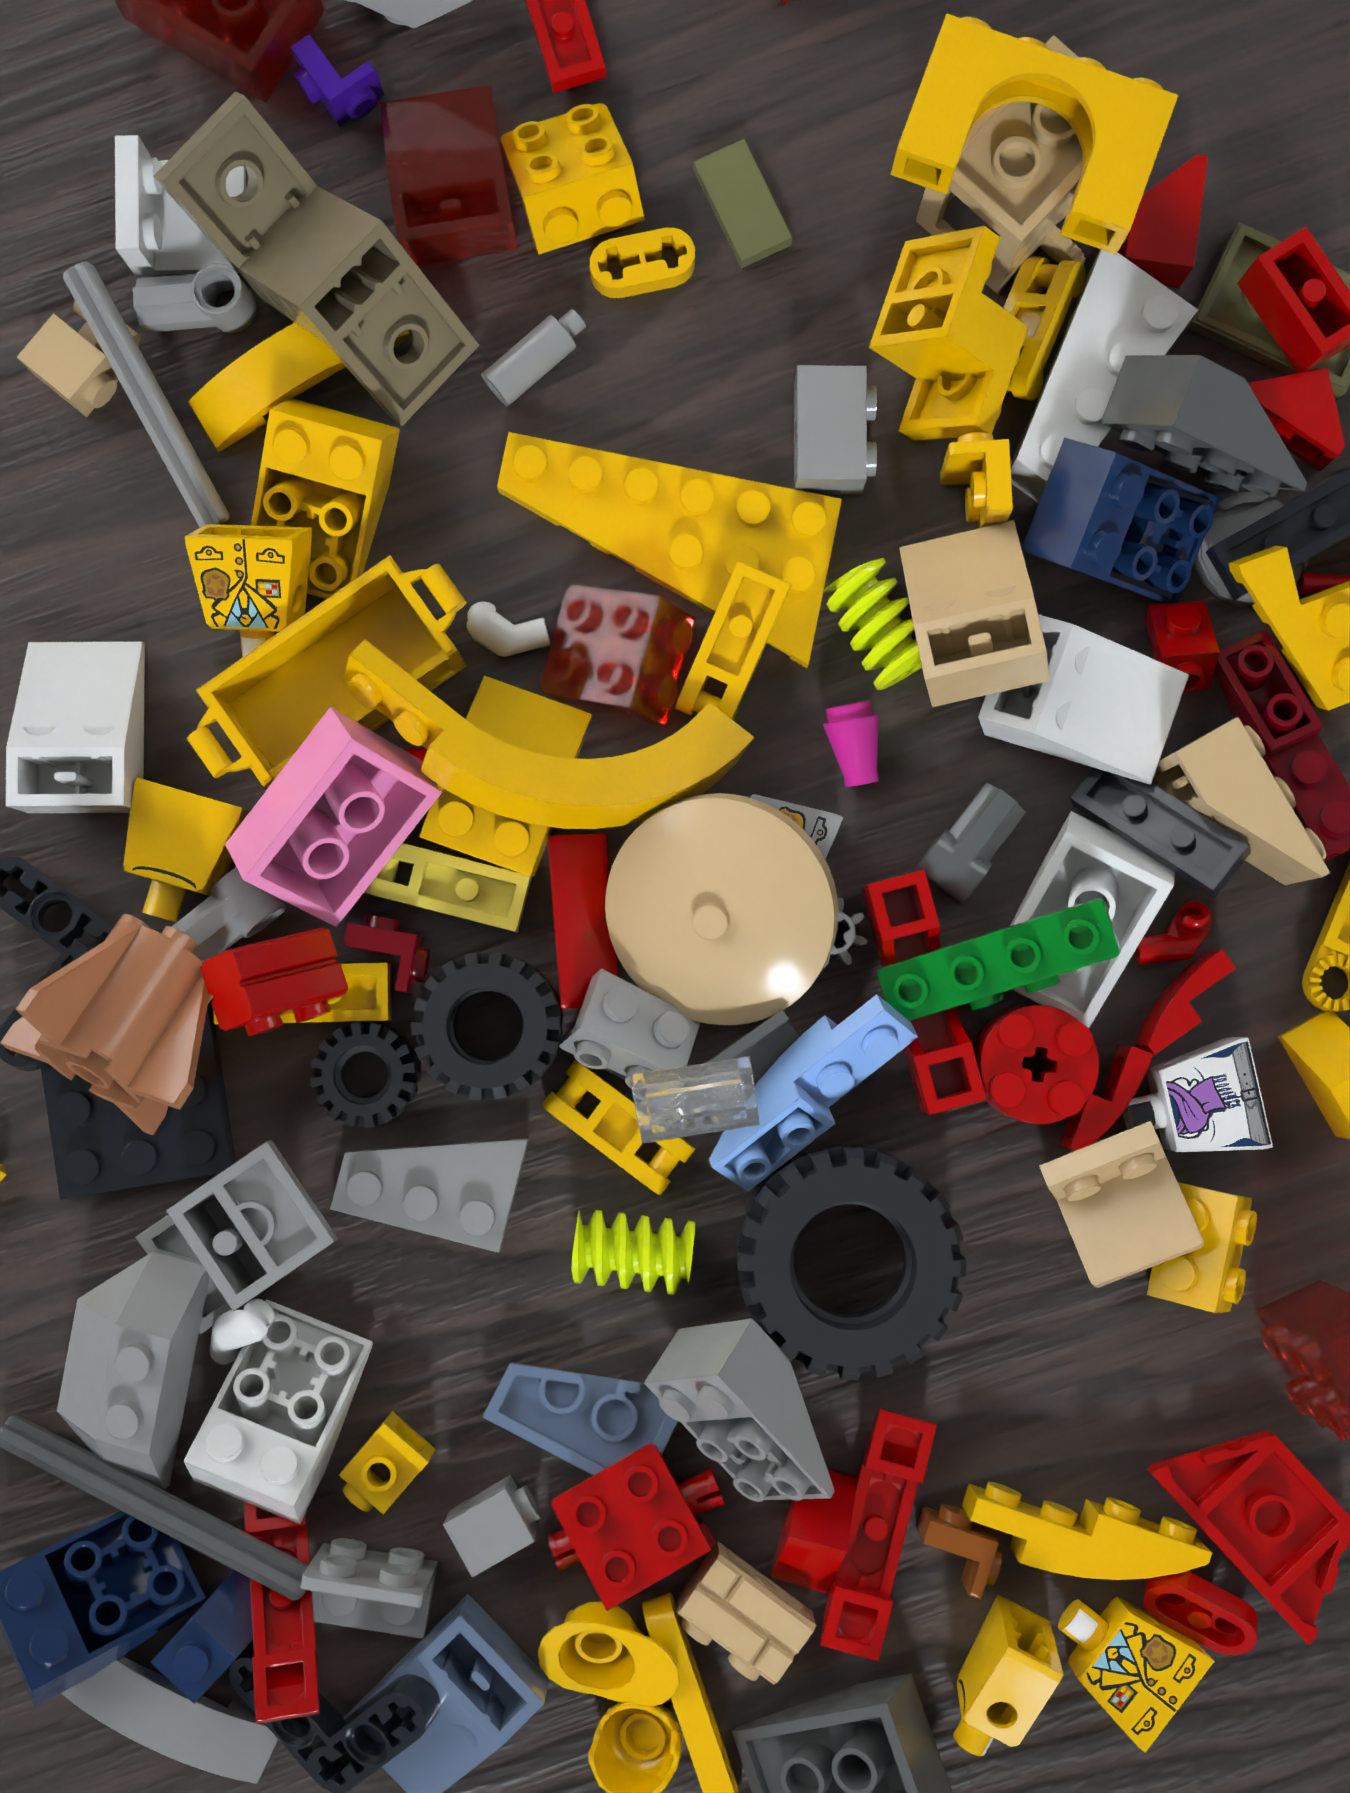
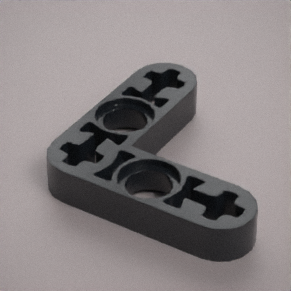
M4 857L0 859V908L61 953L36 984L90 951L86 945L78 940L84 931L102 943L114 928L111 923L27 861L19 857ZM8 876L15 879L20 878L21 883L37 895L31 905L15 892H8L6 886L3 885L4 880ZM59 903L69 905L73 912L69 926L59 932L47 931L43 924L46 911L51 906ZM16 1008L0 1026V1042L13 1023L22 1017ZM0 1043V1058L5 1063L21 1071H35L47 1064L29 1056L17 1054V1052L6 1049Z
M251 1642L230 1666L229 1678L237 1694L255 1713L252 1661L254 1645ZM405 1674L395 1679L345 1719L340 1716L319 1692L320 1714L306 1716L310 1726L301 1724L295 1718L266 1722L264 1724L322 1788L332 1793H345L420 1739L438 1715L441 1703L438 1693L428 1681L417 1675ZM409 1705L412 1709L400 1719L396 1710L399 1707L404 1708ZM362 1725H369L375 1728L384 1738L385 1744H379L369 1738L364 1732ZM347 1750L352 1758L349 1761L339 1762L337 1759Z

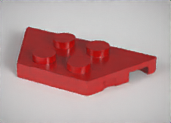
M1268 1429L1152 1463L1147 1468L1148 1472L1308 1645L1311 1644L1319 1630L1314 1623L1325 1592L1332 1593L1339 1573L1338 1559L1347 1550L1350 1542V1515L1281 1440Z

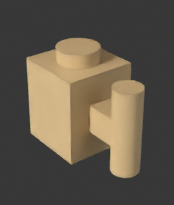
M75 301L73 304V310L83 319H85ZM53 313L17 356L38 379L85 417H88L94 408L104 406L116 391L118 378L87 322L76 332ZM126 324L138 346L141 336Z

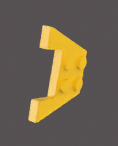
M1273 546L1228 563L1230 572L1237 583H1242L1254 600L1255 604L1252 606L1263 623L1269 624L1282 644L1283 649L1281 652L1316 707L1329 711L1350 703V581L1299 600L1287 547Z

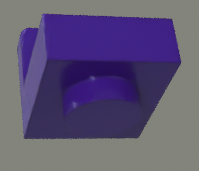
M310 34L291 46L299 70L293 73L296 83L312 105L319 100L322 102L339 127L350 119L357 120L368 115L375 108L378 100L384 96L378 73L371 62H366L341 79Z

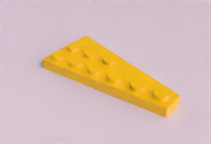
M508 432L497 484L500 494L556 526H563L589 541L593 547L607 555L612 554L633 566L637 572L711 614L716 612L737 561L744 562L791 583L792 586L767 643L789 655L793 661L808 668L842 499Z

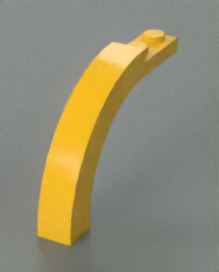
M366 639L349 654L343 683L348 686L350 693L360 704L370 709L376 708L394 723L395 728L406 741L416 746L422 745L427 749L420 770L421 773L445 790L475 806L503 817L534 825L562 829H599L645 821L662 808L678 800L701 795L716 784L739 761L755 738L709 701L688 724L676 733L636 752L595 759L556 757L519 748L479 729L459 715Z

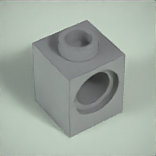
M509 1475L450 1509L443 1526L471 1577H474L535 1542L539 1527L536 1520L541 1518V1512L530 1490L526 1486L518 1489L513 1478Z

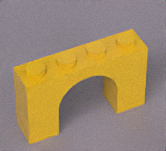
M946 13L898 144L890 175L947 195L969 133L985 114L999 106L1014 102H1031L1043 105L1057 112L1070 124L1078 137L1082 149L1083 163L1081 176L1060 235L1116 255L1130 232L1178 95L1163 90L1160 84L1151 79H1132L1106 70L1100 62L1086 57L1075 59L1049 50L1043 42L1030 37L1015 38L991 29L987 23L974 17L959 18Z

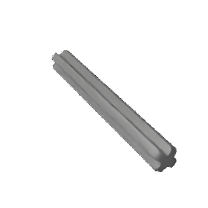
M87 261L75 264L63 273V279L200 528L206 524H224L229 519V513L98 272Z

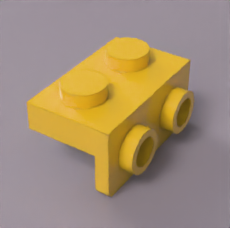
M1178 1182L1203 1238L1204 1245L1197 1250L1153 1266L1147 1295L1213 1313L1230 1312L1232 1303L1238 1304L1241 1300L1245 1287L1246 1272L1244 1269L1239 1268L1243 1245L1249 1246L1251 1244L1257 1225V1214L1255 1211L1250 1210L1252 1198Z

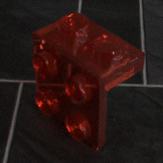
M573 585L567 589L563 599L540 683L541 690L545 694L556 698L616 707L646 723L666 726L670 708L677 697V682L685 653L692 642V627L695 617L658 595Z

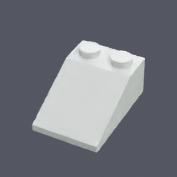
M1071 811L1045 856L1010 926L1101 898L1106 904L1121 952L1115 958L1060 974L1061 982L1054 986L1031 993L1026 992L1025 986L1012 990L1043 1006L1061 1009L1077 1018L1089 1028L1172 890L1175 872L1114 832Z

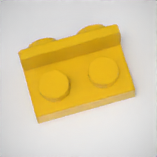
M984 432L965 434L958 438V442L949 443L940 472L941 485L970 484V487L966 488L965 491L966 521L976 522V529L1007 522L1013 510L1009 439L994 440L992 434Z

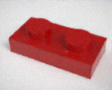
M524 0L553 93L607 78L606 66L585 0Z

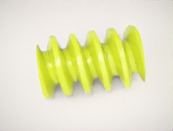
M884 558L871 560L859 565L835 580L824 590V592L835 591L827 602L831 612L848 610L838 623L841 630L852 631L860 629L850 642L853 650L861 651L872 648L862 661L865 670L883 668L882 672L873 682L877 690H884L922 668L917 640H913L911 634L915 631L912 618L901 620L899 617L909 604L908 598L890 601L887 596L898 581L895 577L878 581L875 577L886 564Z
M595 1210L588 1225L582 1224L580 1211H578L571 1263L574 1283H582L589 1268H593L597 1285L605 1286L614 1270L617 1271L621 1289H628L635 1274L639 1273L644 1291L651 1292L658 1277L663 1276L668 1294L674 1295L682 1279H687L689 1285L695 1222L688 1221L681 1235L676 1236L671 1218H665L657 1234L652 1233L649 1217L645 1215L641 1216L634 1231H629L625 1213L619 1212L611 1228H606L601 1210Z

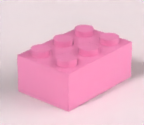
M330 706L225 845L244 881L337 927L441 795L442 791L433 780L420 772L422 767L420 759Z

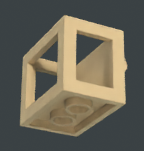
M1054 35L1045 43L1049 50L1075 59L1079 58ZM1014 102L1004 104L989 111L975 124L969 133L947 195L925 188L916 222L932 236L956 231L943 219L948 202L956 195L996 231L1001 238L992 261L991 273L985 284L997 295L1018 274L1021 264L1029 256H1035L1041 249L1058 263L1062 260H1071L1084 264L1086 258L1081 248L1074 244L1070 238L1060 235V228L1064 224L1082 172V149L1075 131L1057 112L1036 103Z

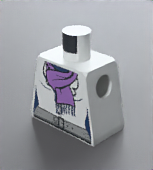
M1248 1037L1223 1038L1147 1069V1079L1151 1094L1132 1098L1123 1112L1127 1130L1151 1121L1154 1129H1159L1164 1149L1175 1152L1273 1148Z

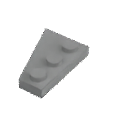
M529 1138L345 1152L330 1210L499 1253Z

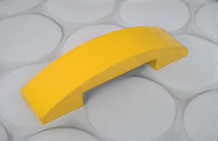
M294 322L259 343L224 368L206 383L188 403L214 446L220 452L267 424L263 416L269 413L272 407L298 396L346 366L323 340ZM408 330L398 335L394 342V347L411 338Z

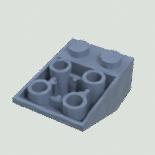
M467 1594L343 1719L398 1677L410 1674L424 1678L438 1693L441 1703L439 1713L420 1739L382 1767L406 1793H443L501 1748L545 1704L549 1678L477 1602ZM409 1705L404 1708L399 1707L396 1713L402 1719L412 1708ZM362 1725L364 1732L369 1738L379 1744H385L384 1738L375 1728L369 1725Z

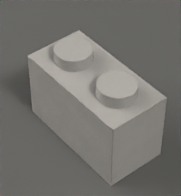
M797 365L794 381L795 490L815 494L861 495L867 476L876 475L877 444L876 441H867V421H875L877 388L876 385H867V366Z

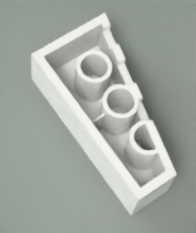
M1100 249L1086 276L1083 289L1071 313L1060 345L1043 382L1041 392L1011 461V484L1039 503L1064 437L1098 447L1111 428L1101 424V420L1125 356L1165 355L1198 309L1118 252L1115 255Z

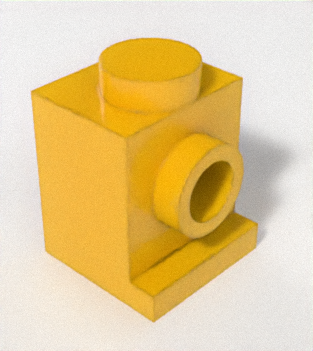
M392 1411L339 1474L347 1482L342 1489L343 1493L360 1510L369 1512L374 1506L384 1514L417 1474L429 1463L436 1449ZM375 1463L385 1464L390 1470V1479L386 1481L380 1479L370 1470L371 1465Z

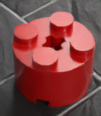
M1028 1005L1007 1009L992 1018L978 1032L972 1045L987 1098L986 1101L999 1113L1023 1122L1049 1124L1079 1113L1091 1096L1097 1082L1099 1057L1090 1029L1071 1014L1055 1007ZM1036 1052L1038 1058L1044 1059V1067L1042 1071H1035L1032 1079V1071L1023 1068L1022 1061L1024 1056L1032 1057Z

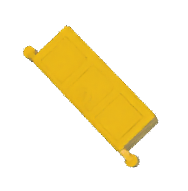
M389 555L196 689L209 709L199 722L197 730L192 732L187 737V740L214 778H218L227 772H237L251 768L260 783L268 789L330 706L371 731H375L389 721L376 708L370 709L360 704L352 696L348 686L343 683L349 654L364 639L429 691H432L465 668L467 665L445 632L454 620L456 613L465 606L466 600L439 563L432 565L428 569L403 573ZM420 579L423 580L446 613L439 620L435 619L412 586ZM216 721L242 756L234 763H232L208 729Z

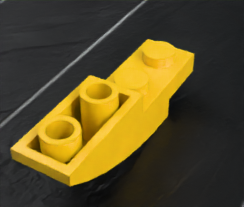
M988 1482L986 1489L968 1484L962 1507L970 1521L1013 1535L1010 1549L1019 1563L1052 1573L1092 1579H1146L1177 1574L1208 1565L1212 1556V1552L1196 1537L1197 1529L1191 1525L1166 1516L1162 1517L1160 1524L1140 1518L1141 1510L1111 1497L1106 1498L1104 1505L1086 1499L1079 1521L1076 1520L1078 1514L1063 1505L1051 1501H1044L1042 1508L1020 1501L1021 1493L996 1482Z

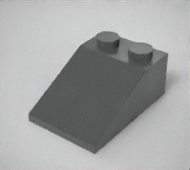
M911 1673L859 1683L740 1725L732 1731L752 1793H950L952 1791Z

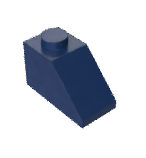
M233 1570L173 1634L151 1661L194 1704L253 1639L250 1578Z

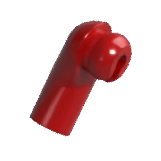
M1189 901L1182 905L1180 911L1177 912L1163 934L1145 935L1134 952L1136 963L1139 965L1183 961L1193 957L1212 928V914L1209 907L1200 901Z

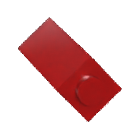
M1194 156L1143 194L1130 232L1118 251L1119 254L1166 287L1180 288L1194 268L1208 156Z

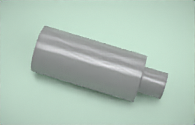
M573 309L569 310L559 320L549 315L481 373L483 380L494 395L508 407L576 348L573 338L586 327L584 321Z

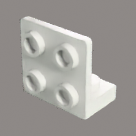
M138 135L115 136L116 250L134 275L197 274L203 267L214 263L225 264L238 273L153 177L168 160L158 161L156 157H151ZM245 166L235 167L227 175L225 186L230 197L238 196L246 189Z

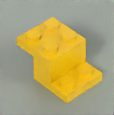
M986 226L905 241L869 348L916 378L898 430L913 441L959 438L965 434L978 432L992 434L995 423L1000 416L1002 403L1014 368L1019 361L1020 350L1029 326L982 293L984 284L991 273L992 261L1001 238Z

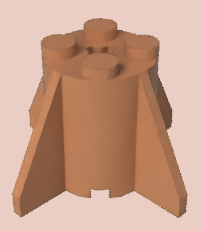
M123 914L104 942L29 989L16 1008L22 1017L13 1023L0 1043L6 1049L50 1064L70 1080L77 1074L82 1079L93 1084L89 1089L91 1093L114 1103L143 1132L154 1135L166 1116L168 1106L180 1110L194 1088L207 1006L213 995L208 994L200 970L204 961L193 954L197 944L191 937L174 927L166 926L162 933L151 929L140 919L129 914Z

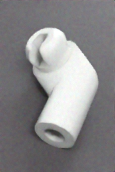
M485 601L472 605L467 613V630L473 640L498 656L507 657L551 645L543 617L514 625L498 614L493 604Z
M256 1298L249 1300L243 1310H230L220 1315L212 1327L211 1358L221 1365L229 1364L237 1358L241 1347L261 1341L269 1332L267 1326L274 1319L273 1308L267 1302Z

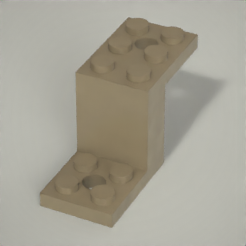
M235 91L153 176L266 304L323 340L389 417L401 426L417 412L479 346L474 337L382 220L318 187L246 96ZM245 166L249 176L248 185L243 193L230 197L225 186L227 175L235 167ZM412 330V347L405 355L395 357L393 347L396 338L403 331Z

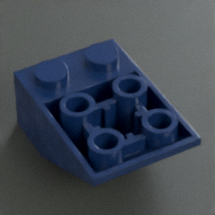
M1064 437L1021 549L1023 552L1163 603H1178L1183 589L1189 582L1191 569L1204 537L1211 528L1220 498L1117 452Z
M123 1511L0 1571V1628L34 1707L95 1675L206 1600L179 1541Z

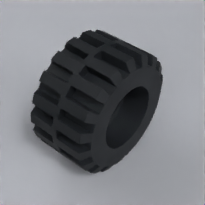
M471 953L464 955V958L456 961L451 960L441 966L443 970L436 976H431L423 985L426 987V990L422 997H417L413 1010H417L416 1022H411L412 1035H416L418 1047L415 1048L419 1060L423 1059L429 1069L426 1072L434 1081L440 1080L444 1083L446 1090L456 1095L460 1093L469 1096V1099L475 1100L505 1098L524 1090L538 1081L548 1067L553 1064L563 1036L561 1017H563L561 1005L558 1004L554 994L556 992L551 984L531 965L501 953ZM483 991H496L509 997L519 1008L523 1019V1032L518 1045L510 1054L498 1060L486 1061L471 1056L462 1048L456 1035L455 1024L460 1007L469 997Z

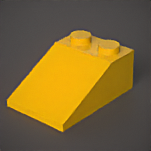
M484 676L466 720L490 735L519 748L544 755L578 758L593 715ZM438 785L442 793L427 813L419 836L420 838L529 877L536 876L548 842L547 837L550 836L553 827L529 824L500 816L475 806Z

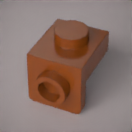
M941 1504L938 1511L923 1506L916 1526L923 1544L967 1558L961 1582L968 1596L981 1599L986 1584L993 1585L996 1582L1001 1568L1002 1550L997 1549L999 1543L989 1527L970 1521L962 1508Z

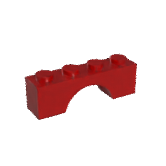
M925 870L867 884L861 889L881 967L941 948L940 925ZM956 1007L911 1020L910 1022L918 1038L904 1048V1053L920 1112L931 1115L987 1100L972 1043L963 1028Z

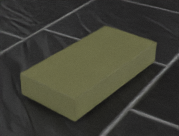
M745 139L693 162V171L741 269L791 246L792 236Z

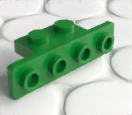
M1097 898L884 966L878 970L877 976L886 1002L911 1021L966 1003L970 1004L971 1010L984 1008L1004 1000L1003 992L1025 986L1027 993L1054 986L1061 982L1060 974L1115 958L1120 954L1121 948L1106 904L1103 899Z

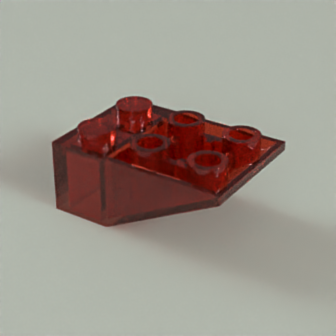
M491 85L380 102L388 182L397 239L415 264L422 266L518 250Z

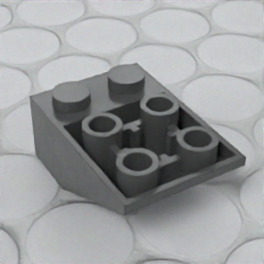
M1201 355L1125 356L1101 420V424L1121 433L1120 443L1144 452H1153V449L1165 454L1162 461L1165 465L1188 473H1196L1198 470L1207 474L1205 483L1221 491L1238 493L1240 486H1243L1252 492L1276 497L1279 489L1305 490L1307 481L1245 378Z

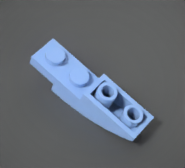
M877 994L839 1025L824 1015L775 1061L739 1106L709 1158L711 1167L746 1191H750L836 1124L829 1107L918 1038L912 1023Z

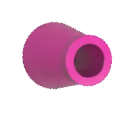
M871 700L826 708L828 722L822 725L842 771L845 787L879 781L877 772L879 713L873 714Z

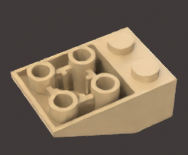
M1014 520L899 547L918 650L932 707L1050 681L1045 642Z
M1239 717L1204 734L1159 761L1153 778L1157 786L1249 843L1251 854L1245 860L1283 885L1321 878L1330 873L1323 861L1326 858V851L1321 840L1311 829H1304L1292 809L1296 806L1293 793L1280 777H1273L1262 758L1265 756V748L1260 737L1250 726H1243Z

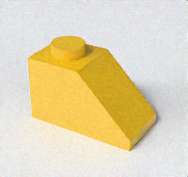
M1322 1011L1281 1034L1278 1038L1334 1135L1350 1139V1028L1335 1012Z

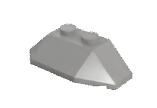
M157 1249L77 1299L57 1412L87 1447L102 1460L165 1490L170 1486L210 1276L199 1260Z

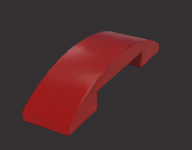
M878 1408L856 1476L857 1484L848 1551L829 1588L820 1637L821 1646L879 1661L893 1605L890 1595L918 1482L923 1483L937 1427L936 1423Z
M244 1502L246 1533L307 1565L311 1563L307 1513H305L301 1524H297ZM250 1578L256 1723L260 1724L320 1714L313 1591L306 1590L299 1600H291Z

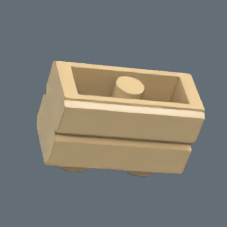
M719 1541L715 1543L712 1550L700 1564L697 1572L693 1574L677 1598V1613L683 1617L680 1621L681 1627L692 1638L703 1645H709L713 1639L730 1652L728 1656L730 1664L743 1676L752 1681H756L761 1675L773 1685L778 1683L792 1663L794 1656L802 1649L816 1626L811 1609Z

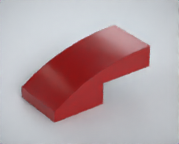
M1223 949L1206 951L1190 963L1170 983L1151 1008L1141 1026L1134 1044L1136 1048L1156 1055L1202 1022L1189 1001L1236 969Z
M1118 1045L1100 1097L1091 1094L1080 1112L1068 1117L1059 1146L1077 1151L1094 1144L1110 1129L1138 1090L1153 1054L1133 1046Z

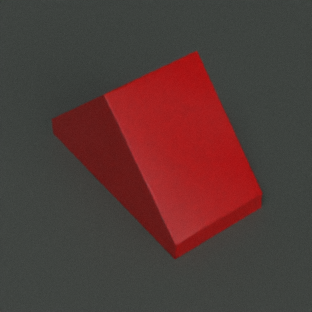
M1328 368L1248 383L1289 452L1318 471L1323 470L1341 454L1345 447Z
M827 1468L835 1490L831 1498L802 1499L800 1501L790 1499L770 1573L771 1578L825 1593L828 1592L848 1551L857 1477L855 1475Z

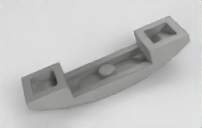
M125 1655L90 1678L61 1693L104 1725L151 1750L192 1767L239 1781L258 1783L278 1741L277 1737L264 1723H256V1716L251 1708L235 1700H232L227 1708L203 1695L194 1704L168 1678L126 1658Z

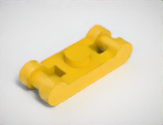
M1029 256L1020 266L1003 307L1029 326L1020 350L1019 361L1016 368H1014L1007 391H1011L1015 398L1035 400L1041 392L1045 364L1073 297H1077L1081 293L1085 283L1086 271L1082 262L1062 260L1059 265H1053L1045 257ZM1045 288H1048L1046 295L1038 294L1040 292H1043Z
M575 1059L565 1072L569 1076L557 1093L551 1091L541 1106L638 1181L661 1196L671 1183L667 1178L679 1161L685 1163L695 1148L605 1081L592 1069L580 1064ZM587 1091L601 1100L589 1118L575 1108ZM647 1137H650L661 1146L649 1163L635 1154Z

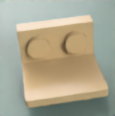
M1151 1121L1039 1165L1049 1190L1058 1202L1088 1278L1096 1288L1192 1252L1204 1245L1203 1238Z

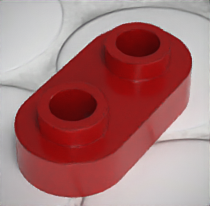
M1190 1571L1146 1578L1143 1605L1148 1614L1155 1620L1221 1654L1240 1655L1249 1652L1255 1647L1257 1643L1258 1615L1254 1608L1244 1600Z

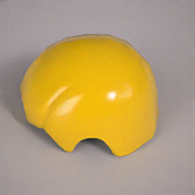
M619 1702L610 1707L598 1722L593 1742L588 1751L589 1765L598 1786L607 1793H661L670 1783L679 1765L682 1753V1734L679 1732V1723L672 1712L661 1704L648 1706Z

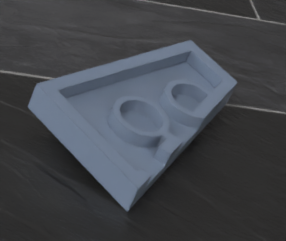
M511 1362L483 1414V1418L592 1475L597 1474L651 1442L657 1445L662 1455L678 1422L661 1409L659 1399L643 1382Z

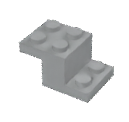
M272 1140L266 1141L167 1209L168 1215L136 1236L147 1255L157 1249L194 1258L201 1262L210 1277L199 1329L200 1334L212 1327L220 1315L230 1310L235 1311L338 1240Z

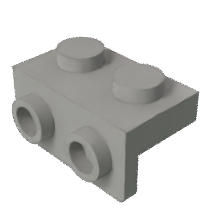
M600 969L591 978L575 1026L563 1035L559 1047L573 1054L580 1064L592 1069H603L625 1080L627 1086L634 1091L643 1094L660 1095L683 1079L700 1022L689 1019L672 1004Z

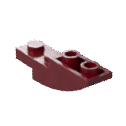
M1260 631L1220 650L1215 669L1233 717H1239L1243 726H1250L1260 737L1265 748L1263 760L1273 777H1280L1293 793L1296 806L1292 809L1304 829H1311L1321 840L1326 851V858L1323 861L1326 862L1349 851L1350 786L1319 736V732L1323 728L1322 722L1267 631Z

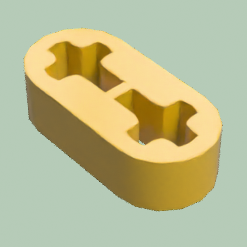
M661 228L608 239L601 242L593 250L590 257L592 283L597 291L609 298H624L679 286L691 277L695 268L694 243L688 234L677 228ZM673 247L675 255H682L678 257V267L668 268L665 260H659L662 258L663 248ZM618 258L619 264L625 266L623 268V278L612 280L610 272L604 271L608 268L607 260Z

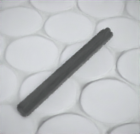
M21 1415L10 1416L0 1428L1 1448L291 1600H299L305 1594L306 1590L301 1589L300 1586L302 1575L309 1565L148 1481L105 1462L96 1454Z

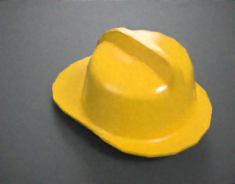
M602 1601L588 1602L576 1607L574 1610H570L563 1624L553 1627L543 1636L538 1648L540 1667L547 1677L565 1689L594 1694L621 1703L629 1702L648 1706L663 1704L674 1696L680 1682L678 1666L670 1652L656 1640L645 1636L627 1611L618 1605L606 1611Z

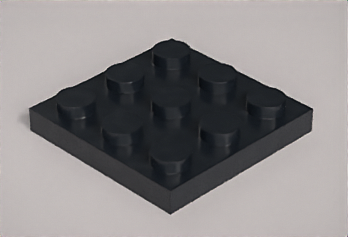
M212 1000L207 1006L194 1088L180 1110L168 1106L166 1116L154 1135L143 1132L114 1103L91 1093L89 1089L93 1084L82 1079L77 1074L70 1080L48 1063L41 1068L60 1200L218 1174L236 1163L217 1032L214 1024Z

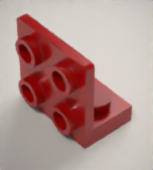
M652 1442L555 1497L551 1503L606 1611L711 1551L716 1542L705 1520L698 1523L657 1445Z

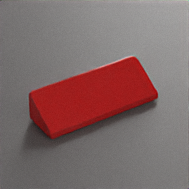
M607 834L552 835L547 837L561 1009L581 1008L591 978L600 969L618 977L617 956L609 936L605 912V895L610 874Z

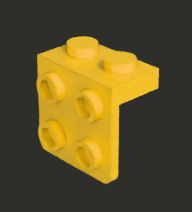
M605 104L579 105L569 110L568 113L547 120L525 122L514 130L502 135L503 151L521 194L538 255L645 221L633 162Z

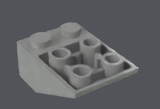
M753 1318L679 1329L644 1382L659 1399L661 1409L669 1417L681 1422L697 1439L696 1444L699 1450L708 1458L717 1461L734 1479L733 1484L735 1488L748 1499L762 1502L763 1500L791 1499L800 1501L802 1499L831 1498L835 1490L790 1359Z

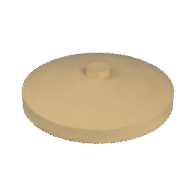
M724 793L702 794L678 800L662 808L636 828L625 841L615 858L607 882L605 895L606 922L612 945L622 966L639 988L672 1004L693 1021L714 1025L748 1024L766 1019L782 1009H786L797 1001L814 983L824 968L835 942L838 927V899L835 883L823 854L804 829L790 817L764 802L749 797Z

